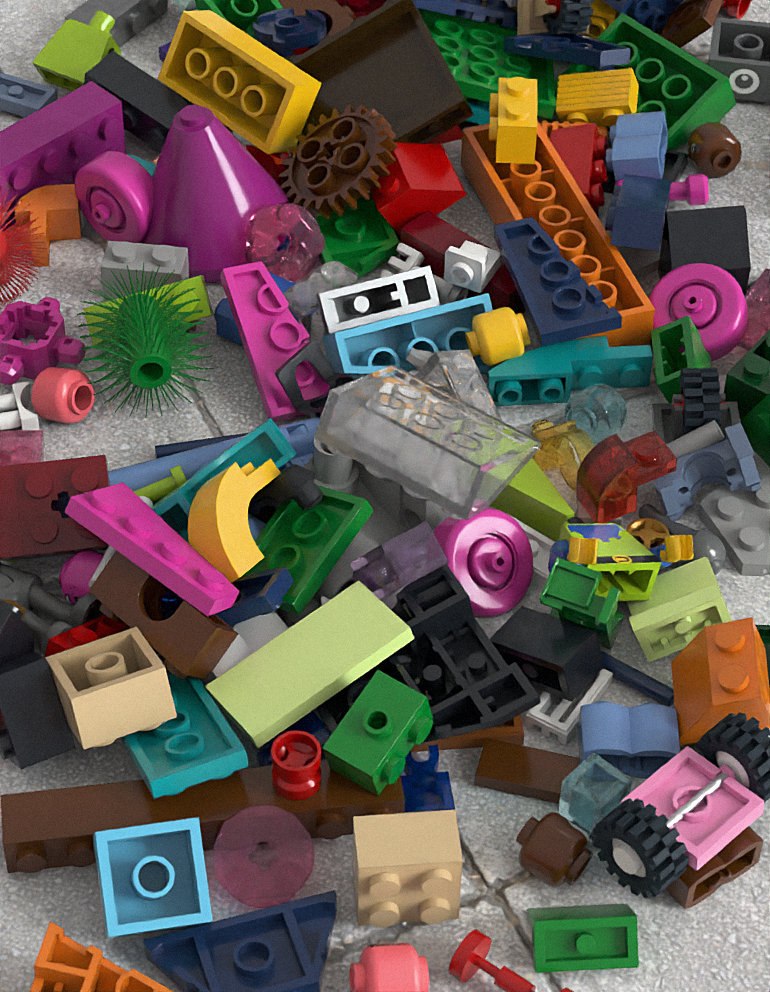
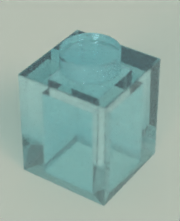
M592 752L562 781L558 813L584 830L589 835V839L593 840L595 836L592 834V831L596 824L620 805L621 800L630 794L632 778Z

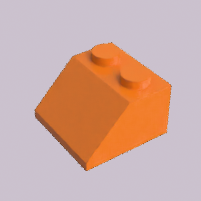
M753 618L705 626L671 661L674 705L677 712L680 745L698 742L700 737L731 713H734L735 716L738 713L746 714L747 720L753 717L759 721V728L761 730L765 727L770 729V685L766 649Z

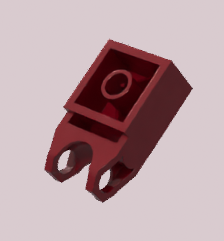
M106 455L0 466V560L10 561L76 554L85 549L95 551L107 550L109 545L73 518H63L60 511H54L55 504L60 503V498L69 496L71 498L72 496L110 486Z

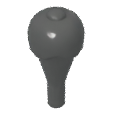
M651 504L641 506L639 517L660 521L668 528L670 536L692 535L693 559L678 560V567L702 557H707L714 575L720 572L726 560V549L719 537L707 529L695 530L672 521Z

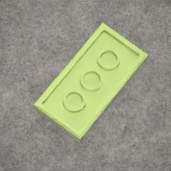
M358 580L207 684L205 688L222 711L257 748H260L414 639L410 627Z

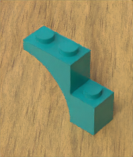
M270 417L201 466L188 481L156 502L151 509L185 541H188V516L192 501L201 486L209 479L235 462L240 468L249 462L257 468L264 462L272 459L276 467L279 468L297 453Z

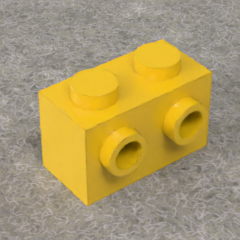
M523 77L499 78L498 93H490L489 116H491L489 121V140L496 141V163L534 164L537 137V79H525Z

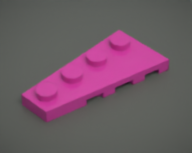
M262 261L222 269L220 278L267 418L271 417L274 423L307 416L295 410L275 372L307 342H310L309 333L302 323L298 324L288 309V301ZM302 361L298 364L295 377L304 400L316 398L329 391L330 386L320 378L307 361Z
M119 483L70 498L64 513L206 616L233 606L240 591L126 484Z

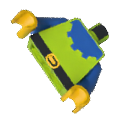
M572 517L562 524L559 540L551 547L548 570L551 572L558 556L561 559L601 572L602 579L596 595L607 598L610 588L614 587L620 589L618 601L649 600L659 569L668 567L678 560L693 559L692 535L665 536V545L662 544L648 549L620 525L614 523L585 524L581 518Z

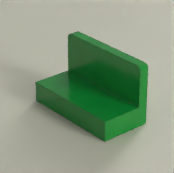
M628 904L527 909V920L532 927L533 969L536 973L639 967L637 915Z

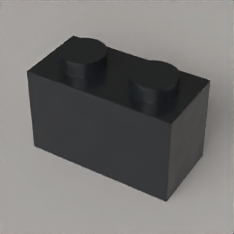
M521 606L490 638L507 665L509 666L516 662L534 688L571 702L605 667L596 631Z
M34 651L0 664V755L3 760L10 758V761L22 770L75 749L76 746L46 658Z

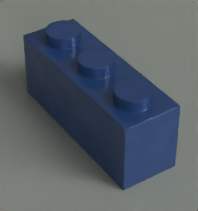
M625 174L622 186L615 185L610 207L608 206L605 231H612L610 245L659 251L672 180Z

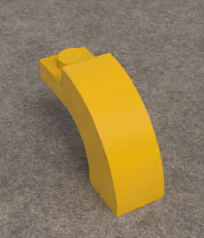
M269 459L257 468L251 462L241 468L236 462L203 484L192 501L188 516L189 544L216 570L221 572L230 583L240 578L264 558V555L253 540L249 529L248 507L252 497L281 474L272 459Z

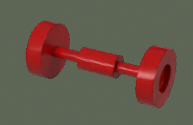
M478 929L471 931L462 940L451 959L449 974L463 983L470 980L480 968L494 977V984L505 992H535L536 986L506 966L499 969L485 960L492 940ZM566 987V988L562 989L560 992H574V991H572L571 989H569V988Z

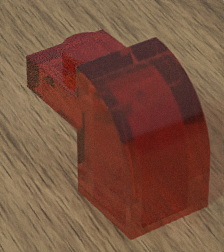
M655 430L623 442L617 434H613L597 444L582 461L577 472L576 497L595 523L609 522L636 511L637 487L676 471L677 458Z

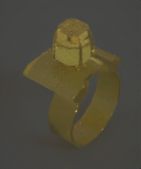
M574 419L558 425H554L547 420H541L532 425L533 459L542 471L559 466L564 480L573 491H577L578 485L596 486L599 483L601 471L598 454L588 434L576 427ZM569 441L571 442L572 446L574 447V449H575V451H576V453H577V456H578L579 461H580V465H581V470H582V472L580 471V468H579L578 463H577V461H576V457H575L574 450H573V448L569 445Z

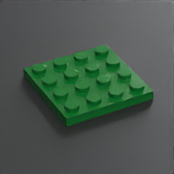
M417 8L466 99L474 98L489 102L490 105V93H498L499 78L523 77L525 79H537V118L545 117L552 119L556 108L553 59L504 52V37L516 36L517 29L502 27L499 24L488 21L479 22L456 14L453 16Z

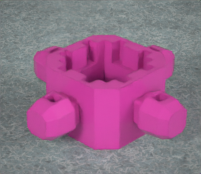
M45 297L37 304L19 301L5 307L0 315V383L12 385L21 377L35 380L40 372L49 367H56L59 362L81 363L86 353L81 348L85 347V344L80 340L66 336L64 319L60 313V303L57 299ZM29 335H33L34 340H38V343L30 342L28 346H24L23 341H19L20 338L27 339Z

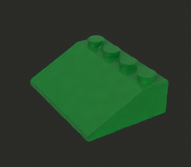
M621 13L597 38L598 40L630 48V63L614 65V69H633L639 85L636 113L665 112L668 130L667 150H674L687 143L692 132L700 125L708 122L719 123L736 105L728 77L624 13ZM571 64L561 75L593 72L595 70H592V65ZM559 77L555 80V96L558 93Z

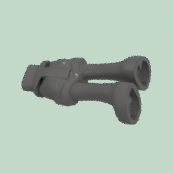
M0 562V599H11L26 609L24 622L35 633V639L41 643V652L44 657L49 638L105 615L99 610L102 602L91 593L79 598L74 606L66 604L43 588V581L38 575L21 571ZM34 609L54 620L55 623L50 625L31 611Z

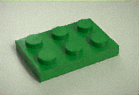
M317 485L323 491V497L316 506L309 510H301L293 499L282 502L255 539V543L264 555V558L244 575L286 567L294 583L283 596V602L278 609L300 616L374 511L367 499Z

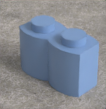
M665 112L619 114L616 125L610 127L612 148L606 150L608 172L614 171L616 182L623 180L625 174L662 179L668 143Z
M598 701L583 705L580 708L577 725L580 773L599 778L630 775L648 779L680 752L677 712L674 708L657 703H644L628 708L608 701Z

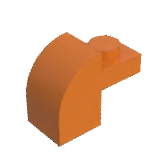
M74 184L39 187L28 192L18 201V203L20 201L21 203L15 209V216L20 213L16 217V223L30 214V216L23 220L17 228L36 219L24 231L33 229L35 231L30 232L31 234L28 235L39 234L29 236L34 237L30 239L35 240L25 242H45L31 243L30 245L39 246L28 247L47 248L24 249L35 250L32 251V253H35L32 255L39 256L32 257L33 259L41 260L37 261L40 263H33L34 265L40 267L50 266V240L81 239V209L75 195Z

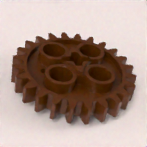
M349 104L343 114L337 108H334L331 118L327 119L323 114L320 115L319 125L315 127L309 123L307 125L309 133L306 136H296L300 142L298 147L288 148L292 158L282 161V165L287 170L279 174V177L284 181L280 187L286 193L289 202L302 215L308 213L312 219H315L321 214L324 219H328L334 210L338 216H342L346 205L355 210L357 199L362 197L364 200H369L368 190L370 188L380 189L381 187L377 179L389 176L390 172L385 168V165L391 164L396 160L390 153L398 147L393 141L396 134L382 114H378L373 107L367 110L361 104L355 110Z

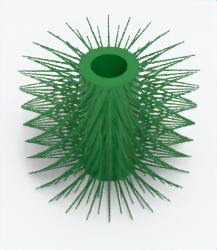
M143 263L141 291L136 269L137 295L135 294L128 269L133 296L130 295L126 284L125 287L128 294L123 284L121 285L119 282L127 298L119 290L122 295L121 297L110 285L112 288L110 290L117 295L121 304L112 295L111 297L114 300L109 296L105 297L101 293L97 295L110 300L118 305L119 308H115L112 304V307H109L107 304L104 306L101 303L85 301L83 303L97 305L113 313L82 312L77 315H94L107 319L96 323L92 322L91 324L83 323L78 326L103 328L92 335L80 336L81 339L87 337L103 339V341L91 347H82V350L93 348L105 351L96 357L86 358L84 361L99 360L107 362L96 369L86 370L85 372L112 371L103 378L87 384L118 378L109 387L95 393L97 395L128 381L117 394L106 401L107 403L116 395L118 396L120 392L123 393L131 384H133L134 388H132V391L125 400H128L131 393L133 395L136 387L137 391L141 387L136 402L139 398L140 403L143 388H145V403L146 389H148L147 416L149 390L153 410L152 388L155 390L160 411L157 387H159L164 399L165 396L161 388L165 392L166 397L169 399L170 397L164 390L163 384H167L174 392H178L172 384H169V379L174 383H179L182 387L192 388L176 380L171 374L177 377L182 376L184 379L187 377L197 381H205V379L195 378L178 370H208L214 368H201L185 364V362L213 357V355L194 356L188 354L198 348L210 345V343L205 345L188 344L190 340L197 336H204L208 334L207 332L200 334L185 332L194 325L204 324L205 321L195 323L182 321L194 313H202L203 310L177 312L185 305L200 301L201 299L169 306L181 295L194 290L191 288L190 290H183L178 296L171 297L169 300L166 298L164 302L160 303L172 289L170 288L168 292L166 290L164 295H160L156 300L158 291L165 284V282H162L158 290L156 288L154 295L152 296L151 293V296H149L148 294L153 282L155 285L154 277L150 286L152 273L146 295L145 274L144 294H142Z

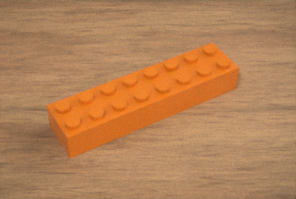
M538 121L534 164L496 163V141L489 140V124L462 129L461 167L494 224L499 225L533 217L559 246V253L566 261L572 260L580 269L582 279L589 286L594 285L601 292L602 301L609 308L614 307L622 316V328L580 338L607 336L609 347L650 345L655 308L617 247L610 245V236L605 231L602 223Z

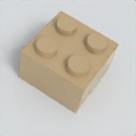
M137 627L45 657L67 722L83 750L91 747L107 746L119 737L139 730L148 731L155 729L163 722L177 717L166 668Z
M456 810L353 817V884L358 926L389 927L396 923L422 921L429 924H437L450 919H459L463 860Z

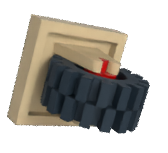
M517 0V35L550 31L553 35L589 34L591 23L589 15H593L591 3H594V0Z

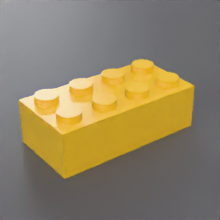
M211 10L183 11L158 76L159 81L193 104L209 109L221 123L267 154L288 152L289 147H296L298 142L296 136L301 135L322 84Z

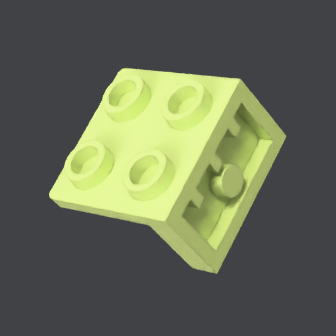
M702 557L657 575L649 600L627 601L632 617H629L633 632L648 662L684 649L705 626L732 621L707 557Z

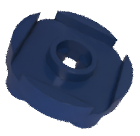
M294 8L273 10L257 17L258 25L253 22V36L255 40L267 48H272V51L281 57L290 56L294 53V49L313 48L326 37V18L322 13L310 9H305L306 16L294 15Z

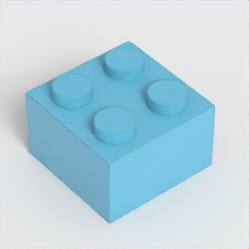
M199 817L94 833L93 843L106 939L207 924L213 921Z

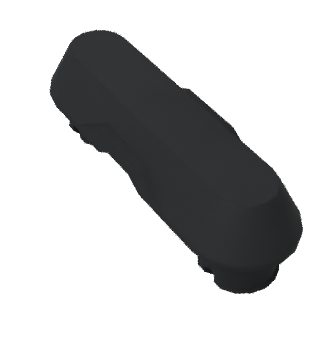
M296 464L281 470L280 475L252 497L248 513L267 524L275 513L274 506L284 501L293 499L301 510L313 508L323 497V491L313 482L316 475L314 471Z

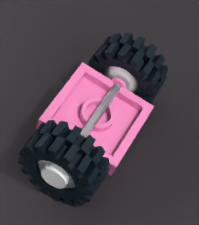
M731 713L700 737L696 744V748L700 751L695 752L686 746L622 799L621 804L600 820L592 831V834L595 836L592 840L593 845L601 849L597 855L600 861H607L609 864L606 868L609 874L612 876L616 873L619 877L618 883L624 888L630 885L631 893L636 896L641 893L643 898L656 897L686 871L687 864L697 871L763 814L764 803L770 798V730L767 727L761 730L759 728V721L753 717L747 720L746 714L738 713L735 716L734 713Z

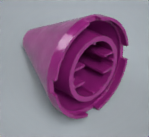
M189 105L179 111L173 118L151 176L153 178L152 220L147 236L142 244L187 247L189 278L202 275L205 282L221 281L220 274L224 268L253 263L263 256L269 262L284 247L292 228L291 209L286 193L209 109L198 105Z

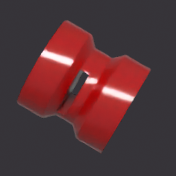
M298 730L289 731L278 736L273 742L271 749L273 765L272 783L274 789L280 796L289 800L298 801L313 796L319 790L322 781L320 767L321 747L319 741L313 735Z

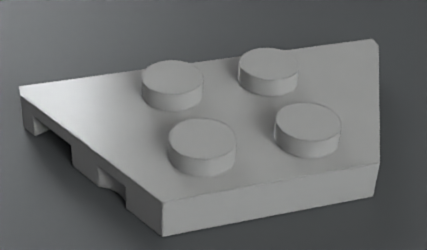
M755 452L753 458L762 478V481L759 482L761 489L754 492L737 489L731 492L727 486L719 484L700 502L698 510L699 518L709 531L720 538L725 546L727 557L739 574L743 576H764L770 574V470Z

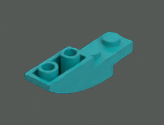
M607 336L563 341L527 351L522 356L506 360L488 371L487 407L569 403L571 391L647 387L650 383L653 361L651 346L609 347Z

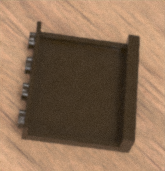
M387 0L379 9L367 16L355 19L347 28L333 36L323 38L317 46L302 55L293 56L288 60L322 83L306 120V125L309 123L315 127L319 125L320 115L322 114L327 119L331 118L334 108H337L343 114L347 105L351 104L356 110L363 104L367 110L373 107L378 114H382L391 125L390 128L396 134V137L393 139L394 142L425 144L474 115L412 0Z

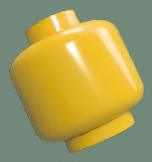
M501 307L477 314L472 319V331L465 333L471 356L479 355L482 362L488 366L499 365L511 358L522 356L525 346L530 345L529 332L523 315L521 313L515 314L509 307Z

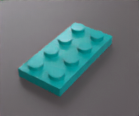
M168 670L166 672L177 717L163 722L155 729L148 731L139 730L120 737L154 799L163 795L179 794L187 787L210 779L226 778L234 771L249 766L246 749L200 679L189 675L182 679Z

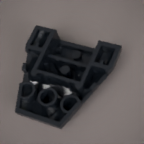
M445 564L406 585L395 595L398 603L391 610L410 627L414 639L315 709L332 735L376 671L379 670L427 696L433 716V725L427 738L422 742L426 743L500 726L540 704L541 701L540 696L516 662L508 666L474 618L469 595L448 565Z

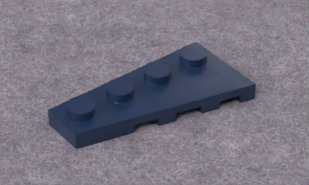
M412 0L417 8L453 16L456 14L479 22L488 21L511 29L517 27V11L508 8L505 0Z
M533 217L493 226L494 239L541 347L622 328V316L614 307L609 308L602 301L601 292L594 285L589 286L582 279L580 269L572 260L566 261L559 253V246Z

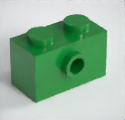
M689 315L651 330L655 368L653 369L657 386L668 403H672L673 394H679L681 369L712 368L710 354L706 351L701 335ZM682 346L685 349L683 353L679 351Z
M377 670L322 747L330 769L379 796L387 783L393 784L400 777L405 767V757L414 744L420 745L430 733L433 725V716L428 698Z

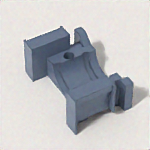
M741 422L725 428L728 439L665 463L661 453L645 458L666 517L668 516L672 521L679 520L687 508L694 506L693 499L696 492L703 486L711 483L723 484L731 492L737 489L751 492L761 489L759 482L762 481V478L754 462L753 455L755 453Z

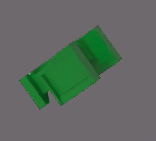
M557 556L539 598L540 603L552 608L550 615L596 631L599 644H602L606 649L612 650L624 620V614L616 612L620 589L611 587L607 598L596 595L602 579L601 572Z

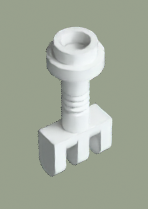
M399 243L396 251L402 256L407 257L406 261L404 262L394 256H391L388 261L391 267L398 270V273L421 268L419 266L423 262L424 256L421 252L403 243ZM383 269L379 277L382 278L394 274ZM433 275L437 293L440 295V305L467 298V288L446 282L444 279Z

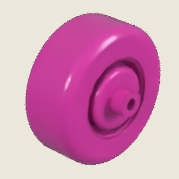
M118 151L103 152L84 165L75 177L74 188L79 207L89 224L107 241L142 243L147 236L152 220L153 178L132 157Z
M692 263L680 266L663 276L650 294L649 300L655 308L652 330L689 315L701 335L706 351L710 354L711 362L730 353L744 336L748 324V308L742 289L730 273L718 266L706 263ZM683 346L679 349L681 353L685 351Z
M491 508L462 510L445 518L434 530L426 551V574L447 564L469 595L474 617H495L512 610L525 596L533 574L532 548L523 528L508 514Z

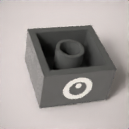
M716 17L712 30L708 66L729 78L735 99L750 100L756 103H770V23Z

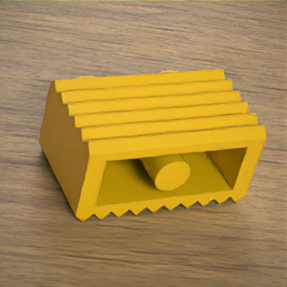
M632 68L558 76V93L555 109L561 123L563 121H569V124H574V122H596L597 126L611 127L616 125L619 114L637 112L639 85Z

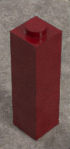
M428 210L413 221H409L401 229L400 234L401 243L421 252L424 256V260L419 267L430 266L432 274L444 279L445 252L450 246L460 249L467 240L489 248ZM400 254V259L405 262L407 257ZM503 258L500 268L481 293L468 289L467 298L489 293L493 310L509 307L515 314L525 312V308Z

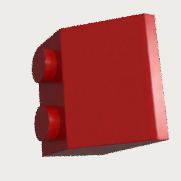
M395 142L398 147L390 153L396 160L391 164L385 165V168L390 172L389 176L377 179L381 185L380 189H369L378 211L399 236L401 229L409 221H413L427 210L434 215H438L466 196L448 154L440 144Z

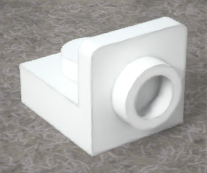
M467 240L460 249L450 246L445 252L444 281L481 293L500 268L502 255L499 251Z

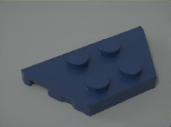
M335 890L146 939L144 940L145 954L154 966L184 992H320L337 913V895Z

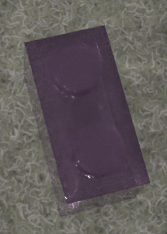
M425 521L379 545L351 562L350 565L353 569L354 583L359 580L376 597L381 599L449 563L431 527Z

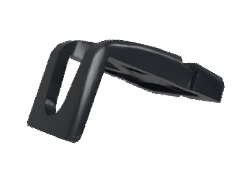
M315 341L307 342L275 372L277 379L296 411L310 418L319 417L322 422L336 425L343 421L357 407L356 404H361L379 387L380 383L377 376L372 374L361 376L359 373H334L321 348ZM307 361L320 378L330 386L327 393L316 398L303 399L295 377V371L300 362Z

